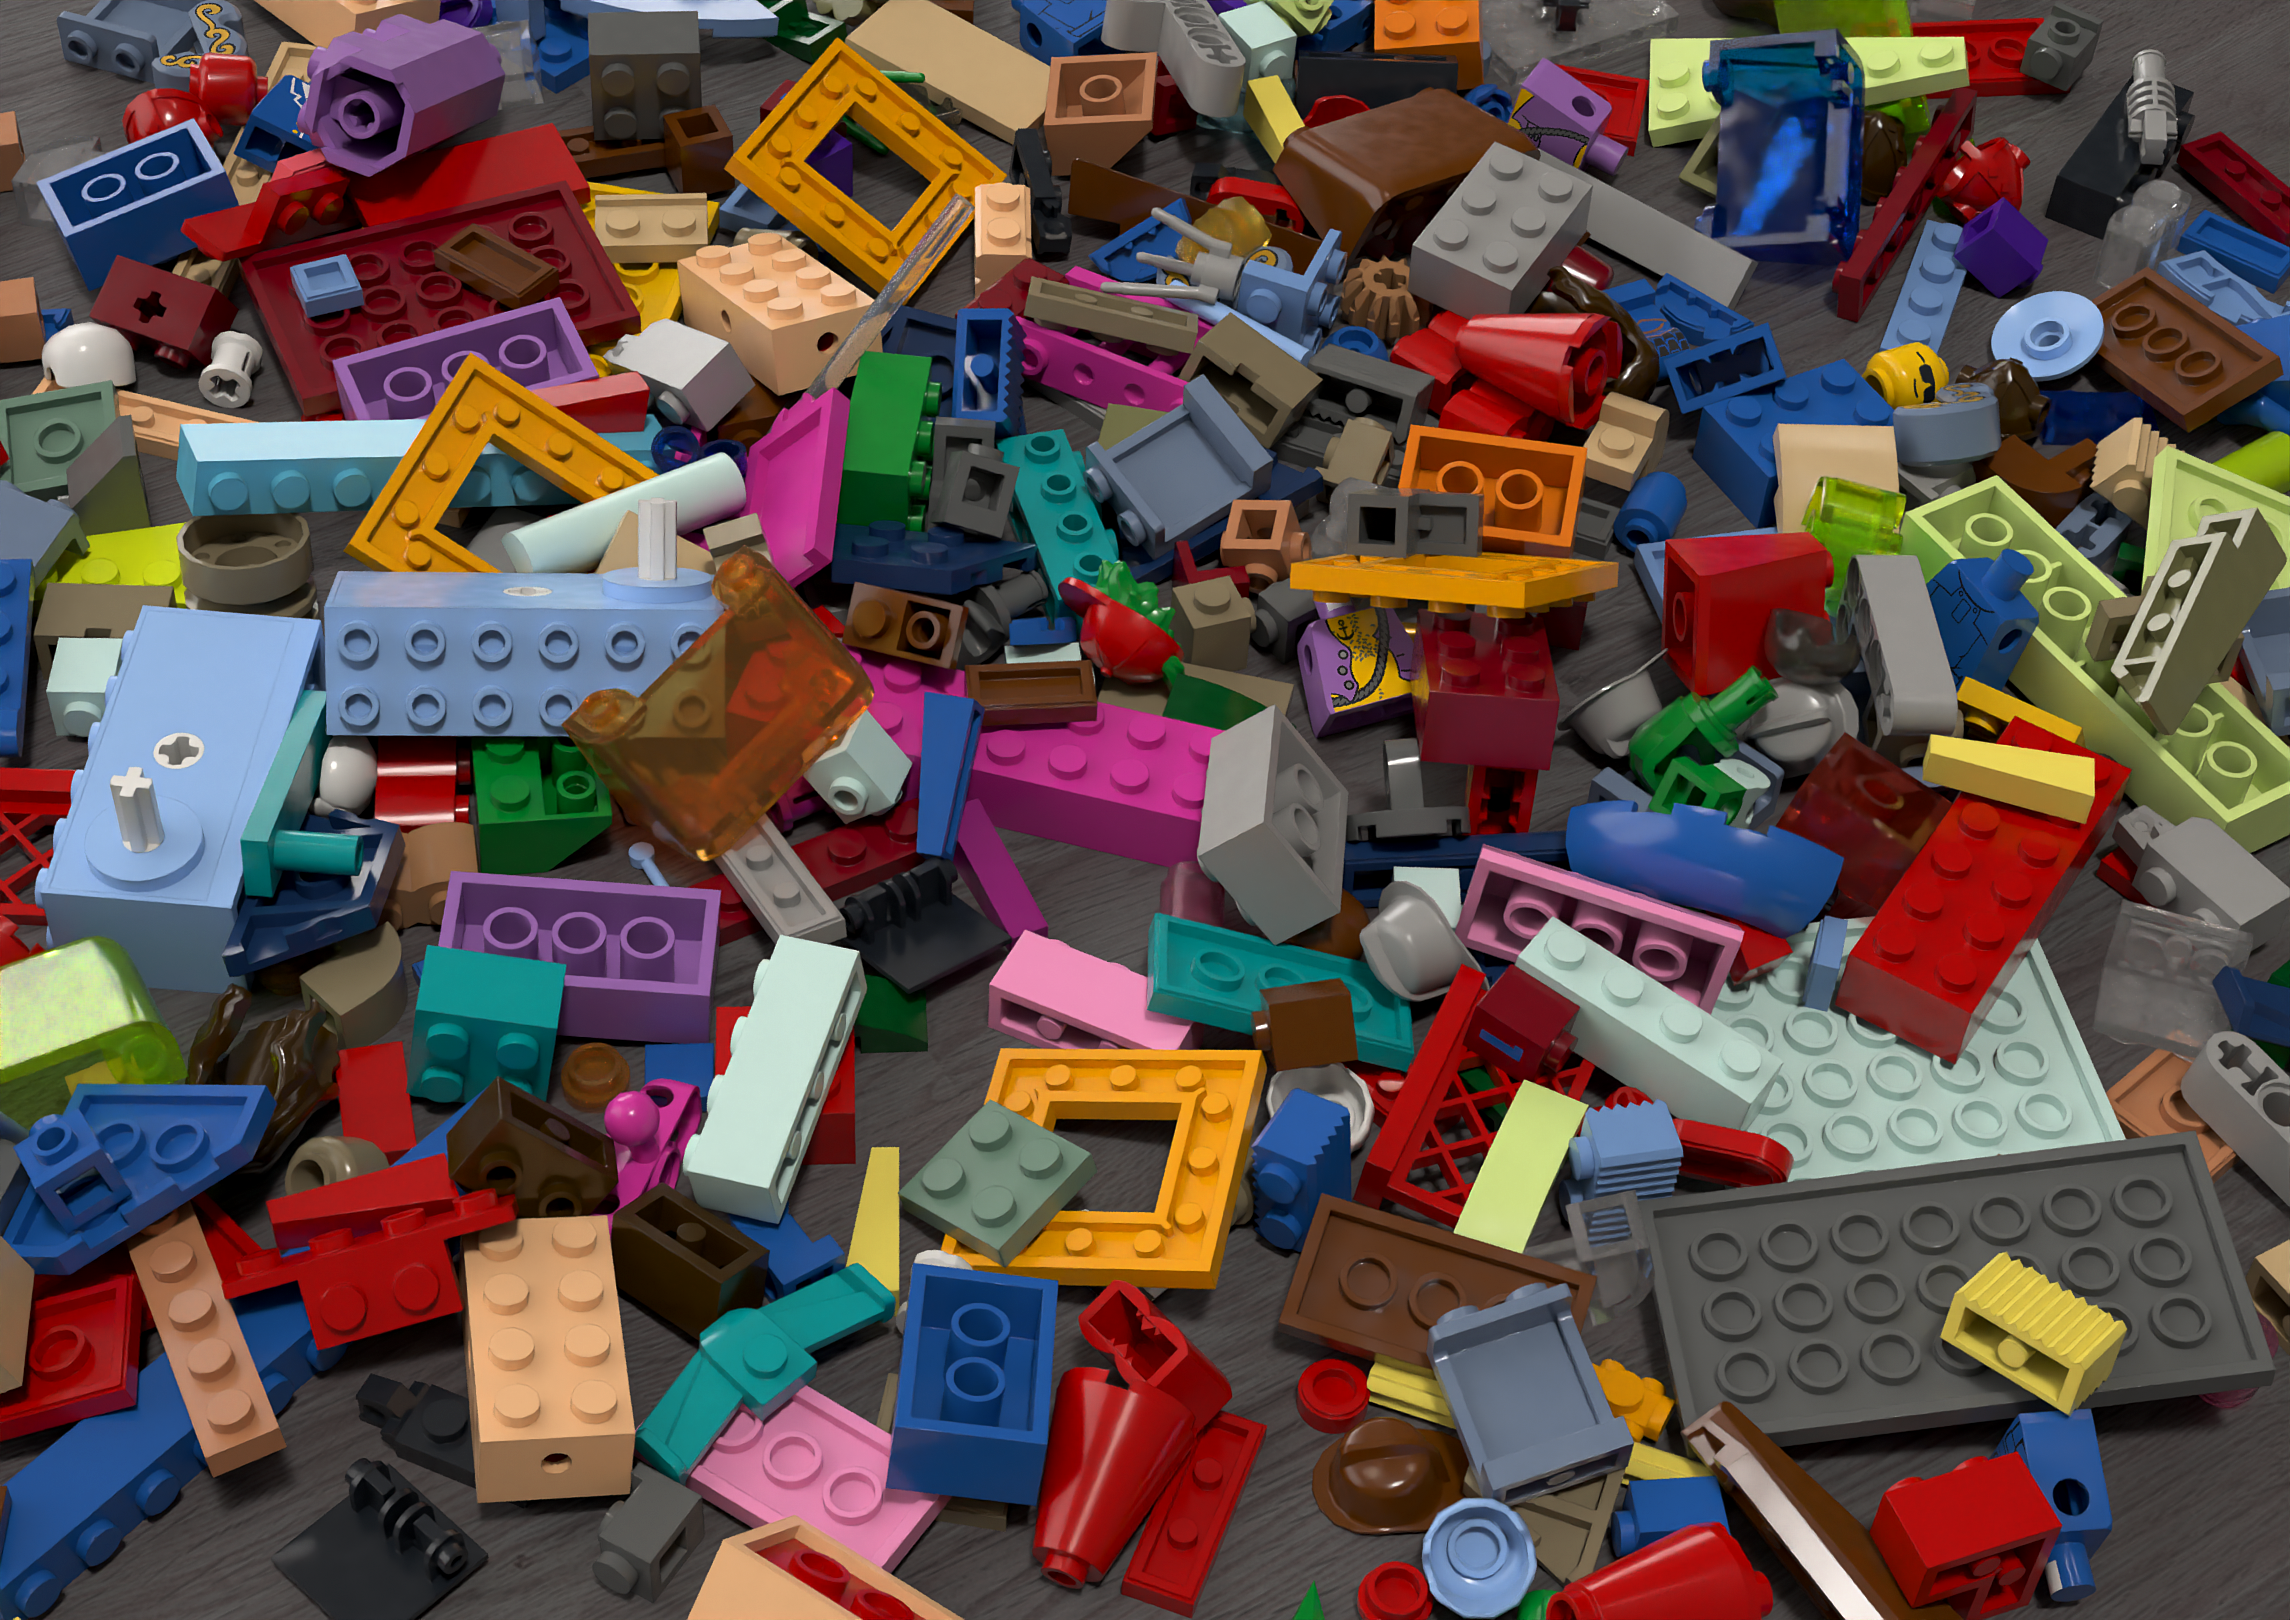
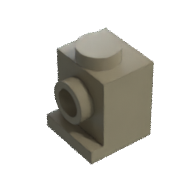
M1357 417L1354 420L1348 419L1341 437L1333 436L1329 441L1323 459V468L1318 466L1315 468L1323 476L1324 491L1316 495V500L1348 510L1349 493L1365 489H1382L1395 459L1392 432L1387 431L1382 424L1369 418Z

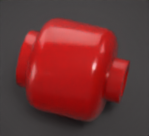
M208 52L202 55L199 65L190 64L189 93L200 98L208 105L219 124L245 126L253 109L267 95L268 77L257 76V65L249 56Z

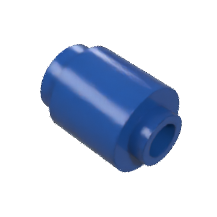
M1660 471L1652 472L1635 482L1614 521V533L1618 541L1625 548L1635 553L1636 546L1639 544L1672 539L1687 509L1686 490L1682 482L1675 476Z

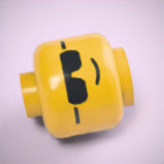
M1915 342L1874 354L1869 360L1862 378L1896 410L1897 407L1932 402L1941 403L1936 399V393L1940 388L1948 385L1949 372L1945 362L1929 346Z

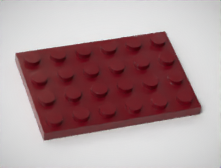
M566 180L239 257L241 277L304 416L331 412L341 408L332 360L514 310L435 267L434 250L472 223L559 270L560 285L536 303L560 297L585 347L622 338L625 334L634 335L642 333L640 313ZM346 254L362 288L364 305L307 318L292 284L290 267Z

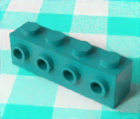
M1063 429L996 439L995 449L1004 452L1002 462L1020 467L1007 518L1017 542L1037 544V564L1034 570L1039 573L1047 586V603L1042 605L1047 620H1049L1050 628L1055 629L1056 618L1073 617V620H1076L1077 639H1080L1083 618L1065 604L1059 594L1058 585L1065 578L1073 577L1095 587L1101 561L1107 560L1113 565L1119 561V550L1115 533L1112 529H1104L1101 503L1093 497L1083 479V472L1086 470L1082 454L1079 450L1072 451Z

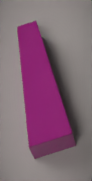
M979 798L965 802L953 858V864L987 919L1012 937V943L1005 946L1009 953L1024 930L1048 938V924Z

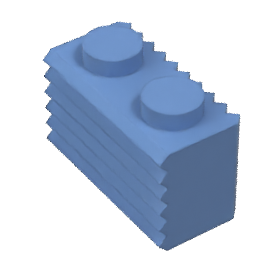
M1657 1098L1652 1105L1643 1100L1640 1106L1630 1102L1626 1108L1616 1104L1613 1110L1603 1105L1599 1112L1590 1107L1585 1113L1580 1137L1569 1140L1568 1156L1572 1175L1571 1179L1560 1182L1559 1200L1565 1220L1567 1222H1575L1581 1242L1585 1244L1640 1236L1636 1219V1201L1672 1197V1191H1675L1674 1183H1677L1676 1175L1679 1174L1678 1166H1681L1680 1157H1683V1148L1667 1104Z

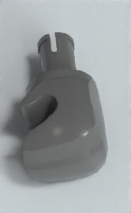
M1035 570L1023 571L1020 575L995 588L989 583L980 584L957 593V604L969 607L956 669L965 671V665H980L992 657L1001 645L1009 641V624L1012 623V619L1047 603V586L1039 573Z

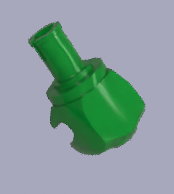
M1752 665L1745 674L1711 701L1706 697L1702 698L1695 692L1689 693L1686 697L1680 696L1637 728L1628 743V765L1634 777L1652 797L1673 758H1676V752L1681 746H1695L1698 750L1702 766L1714 764L1715 748L1726 758L1732 757L1739 751V745L1735 739L1737 737L1735 730L1768 703L1774 702L1779 698L1765 676L1762 679L1760 678L1762 674L1759 669Z

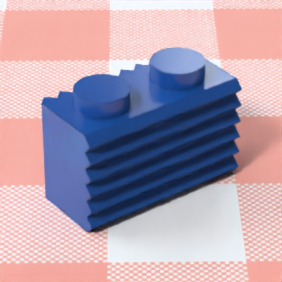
M963 308L958 310L951 418L996 421L995 440L1021 436L1018 429L1022 424L1018 418L1023 415L1019 409L1023 401L1019 396L1024 392L1020 385L1025 381L1021 375L1025 370L1021 362L1026 359L1022 351L1026 348L1023 339L1027 335L1009 308Z
M1296 1088L1290 1091L1251 1146L1254 1150L1251 1157L1255 1160L1252 1164V1167L1255 1169L1252 1174L1255 1178L1253 1185L1256 1188L1253 1192L1256 1196L1253 1203L1257 1206L1254 1210L1257 1215L1254 1219L1257 1223L1255 1230L1260 1236L1266 1238L1277 1247L1293 1249L1302 1253L1321 1193L1352 1202L1350 1113L1347 1107Z

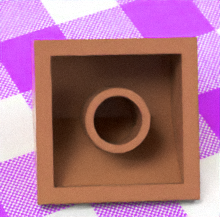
M1157 52L1051 57L1044 129L1047 149L1052 160V176L1071 175V166L1075 158L1110 169L1153 129L1158 68Z

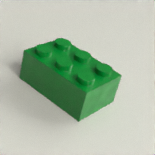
M862 351L850 402L836 523L869 526L874 521L890 520L904 523L906 525L905 530L924 532L926 506L920 505V500L929 501L933 466H929L928 461H933L935 435L932 417H939L942 400V383L932 382V357Z

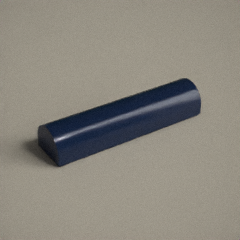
M1567 830L1345 841L1342 888L1352 894L1364 907H1379L1382 890L1392 882L1394 866L1459 869L1461 902H1464L1483 844L1517 853L1523 857L1573 872L1570 868L1565 845Z

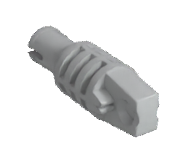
M2148 49L2137 53L2132 60V63H2134L2132 64L2134 83L2129 87L2126 94L2129 138L2139 142L2142 164L2162 165L2164 160L2163 150L2166 148L2167 142L2177 139L2175 90L2171 82L2166 79L2165 56L2158 50Z

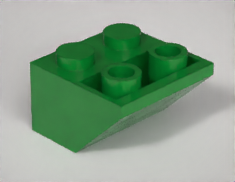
M471 736L472 784L481 873L514 875L548 872L612 825V811L602 736Z

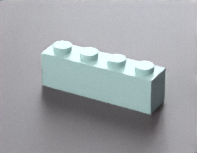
M1554 916L1551 917L1517 957L1515 966L1580 1006L1571 1030V1034L1578 1038L1577 1045L1573 1051L1625 1085L1637 1088L1645 1093L1653 1102L1657 1098L1664 1101L1672 1115L1679 1119L1746 1131L1763 1109L1784 1060Z
M780 935L771 959H763L760 962L753 985L755 999L748 1017L740 1016L734 1026L730 1043L732 1057L725 1075L718 1074L710 1086L707 1098L708 1118L701 1135H692L685 1150L683 1173L689 1177L696 1202L699 1206L779 1224L867 991L859 951Z

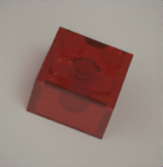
M1845 732L1806 778L1775 827L1806 838L1844 857L1843 866L1836 882L1838 888L1849 898L1858 902H1865L1878 911L1953 803Z

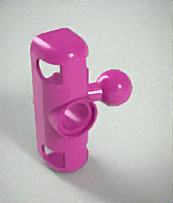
M655 1079L643 1086L639 1092L629 1091L618 1094L607 1105L604 1114V1125L607 1132L606 1135L614 1140L619 1183L589 1216L607 1215L610 1240L614 1212L662 1182L675 1190L687 1144L692 1135L697 1133L702 1118L699 1086L672 1079ZM655 1095L666 1097L667 1104L656 1105L650 1097ZM676 1130L679 1134L675 1142L670 1141Z

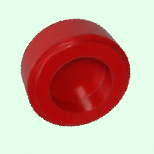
M1325 1359L1313 1363L1302 1373L1298 1384L1296 1405L1301 1418L1310 1427L1328 1434L1348 1432L1366 1417L1370 1399V1390L1366 1384L1367 1377L1358 1367L1347 1361Z

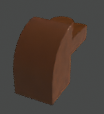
M2012 435L2001 442L2002 446L1995 455L1973 461L1972 464L1976 475V483L1996 475L1999 476L2056 529L2076 508L2077 504H2080L2094 492L2090 485L2093 482L2091 478L2094 475L2092 470L2096 466L2093 464L2097 458L2094 455L2098 449H2096L2097 444L2086 438L2048 460L2016 435Z

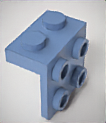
M1334 229L1329 230L1304 275L1250 259L1242 271L1237 312L1312 350L1313 356L1317 354L1322 338V327L1329 329L1332 327L1340 305V296L1334 295L1333 290L1334 285H1338L1342 278L1347 261V252L1340 251L1342 232Z

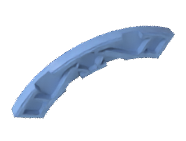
M560 0L563 11L587 19L588 13L698 11L699 29H712V38L773 37L778 32L779 18L757 0Z
M2205 250L2159 263L2156 273L2234 326L2247 324L2257 318L2269 319L2290 314V301H2287L2285 307L2266 300L2254 285L2233 274Z

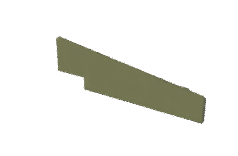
M2258 507L2203 516L2196 537L2171 541L2112 665L2111 672L2120 686L2149 717L2152 724L2161 734L2174 735L2286 565V554Z

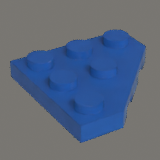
M78 1084L63 1116L75 1108H79L104 1144L133 1194L67 1234L30 1181L2 1238L35 1270L34 1274L71 1275L252 1161L277 1106V1102L266 1085ZM93 1167L59 1189L64 1198L67 1199L102 1176L96 1167Z

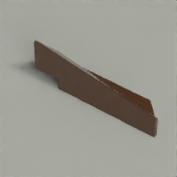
M1075 158L1072 162L1068 214L1119 223L1120 235L1151 217L1153 208L1163 209L1179 198H1183L1186 201L1192 219L1191 225L1215 239L1232 243V255L1244 258L1260 246L1278 247L1285 250L1291 256L1294 273L1304 275L1323 242L1295 232L1291 228L1277 226L1079 158ZM1191 240L1185 254L1192 253L1197 256L1199 251L1209 254L1210 250Z
M1720 1402L1681 1431V1436L1713 1476H1717L1721 1487L1826 1620H1964L1942 1599L1911 1608L1869 1534L1870 1531L1731 1402Z

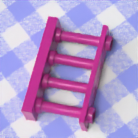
M1075 266L1065 274V278L1070 282L1069 285L1102 292L1100 286L1103 282H1118ZM1107 293L1188 312L1160 297ZM1016 316L1027 335L1023 339L1026 348L1022 351L1026 357L1021 362L1025 368L1021 373L1023 377L1107 409L1108 403L1170 412L1183 404L1184 385L1189 382L1171 375L1178 369L1182 370L1191 354L1179 351V354L1176 356L1161 355L1147 349L1145 343L1123 339L1121 343L1103 341L1096 347L1071 337L1078 330L1090 335L1089 330L1068 326L1065 330H1052ZM1199 317L1198 333L1194 348L1198 340L1214 327L1213 324ZM1127 350H1131L1154 359V361L1145 366L1122 357V355Z

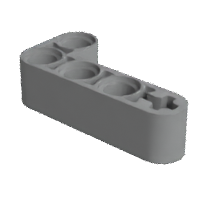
M1207 0L1106 1L1101 41L1105 45L1125 51L1157 52L1194 111L1219 118L1234 116L1237 113L1246 60Z
M1853 554L1848 564L1836 617V643L1839 654L1841 656L1863 657L1884 735L1931 736V734L1950 737L1955 730L1957 721V692L1917 556Z
M2222 1031L2214 1034L2182 1077L2180 1088L2183 1098L2290 1207V1077L2255 1042L2245 1035L2233 1031Z

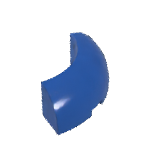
M1635 800L1588 803L1572 807L1567 822L1565 845L1570 868L1573 872L1629 891L1642 893L1667 903L1722 914L1753 925L1781 939L1800 932L1819 914L1834 890L1844 862V857L1778 827L1769 825L1766 835L1751 829L1736 828L1726 825L1727 812L1674 803L1671 815L1658 812H1637L1639 805Z

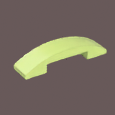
M1524 1079L1484 1160L1453 1233L1524 1254L1560 1169H1563L1568 1157L1569 1140L1577 1136L1589 1105Z

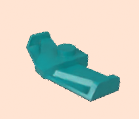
M854 1263L757 1310L739 1308L728 1311L700 1333L698 1351L636 1430L634 1448L661 1474L685 1486L687 1477L742 1404L746 1405L763 1421L816 1377L817 1361L809 1353L878 1320L882 1323L889 1321L895 1314V1297L862 1265Z

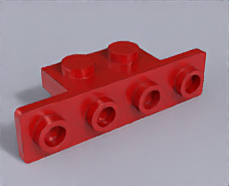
M331 166L263 183L256 202L185 219L181 232L194 241L204 255L224 262L357 226L360 223V219L353 206L343 199L351 178L337 167Z
M495 1188L479 1190L454 1199L452 1201L453 1211L426 1218L423 1208L406 1210L382 1219L380 1221L382 1230L354 1238L351 1228H343L308 1240L310 1250L281 1257L279 1248H270L245 1255L235 1261L237 1270L228 1273L222 1282L221 1287L225 1299H231L298 1280L318 1351L462 1311L465 1303L447 1239L515 1220L519 1210L516 1196L511 1194L498 1198Z

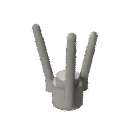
M1156 207L1151 211L1153 218L1210 250L1209 254L1199 251L1194 264L1145 252L1137 253L1136 260L1139 263L1191 276L1190 284L1199 287L1129 282H1103L1100 286L1103 293L1195 299L1214 305L1218 298L1233 302L1240 288L1246 259L1231 254L1232 243L1215 239L1180 218Z

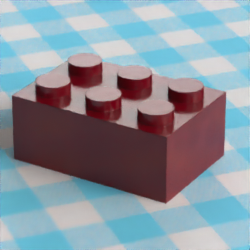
M1418 608L1410 683L1420 761L1550 771L1560 699L1543 618L1534 617L1528 612H1525L1524 618H1496L1487 616V613L1471 612L1467 608L1464 613H1438Z

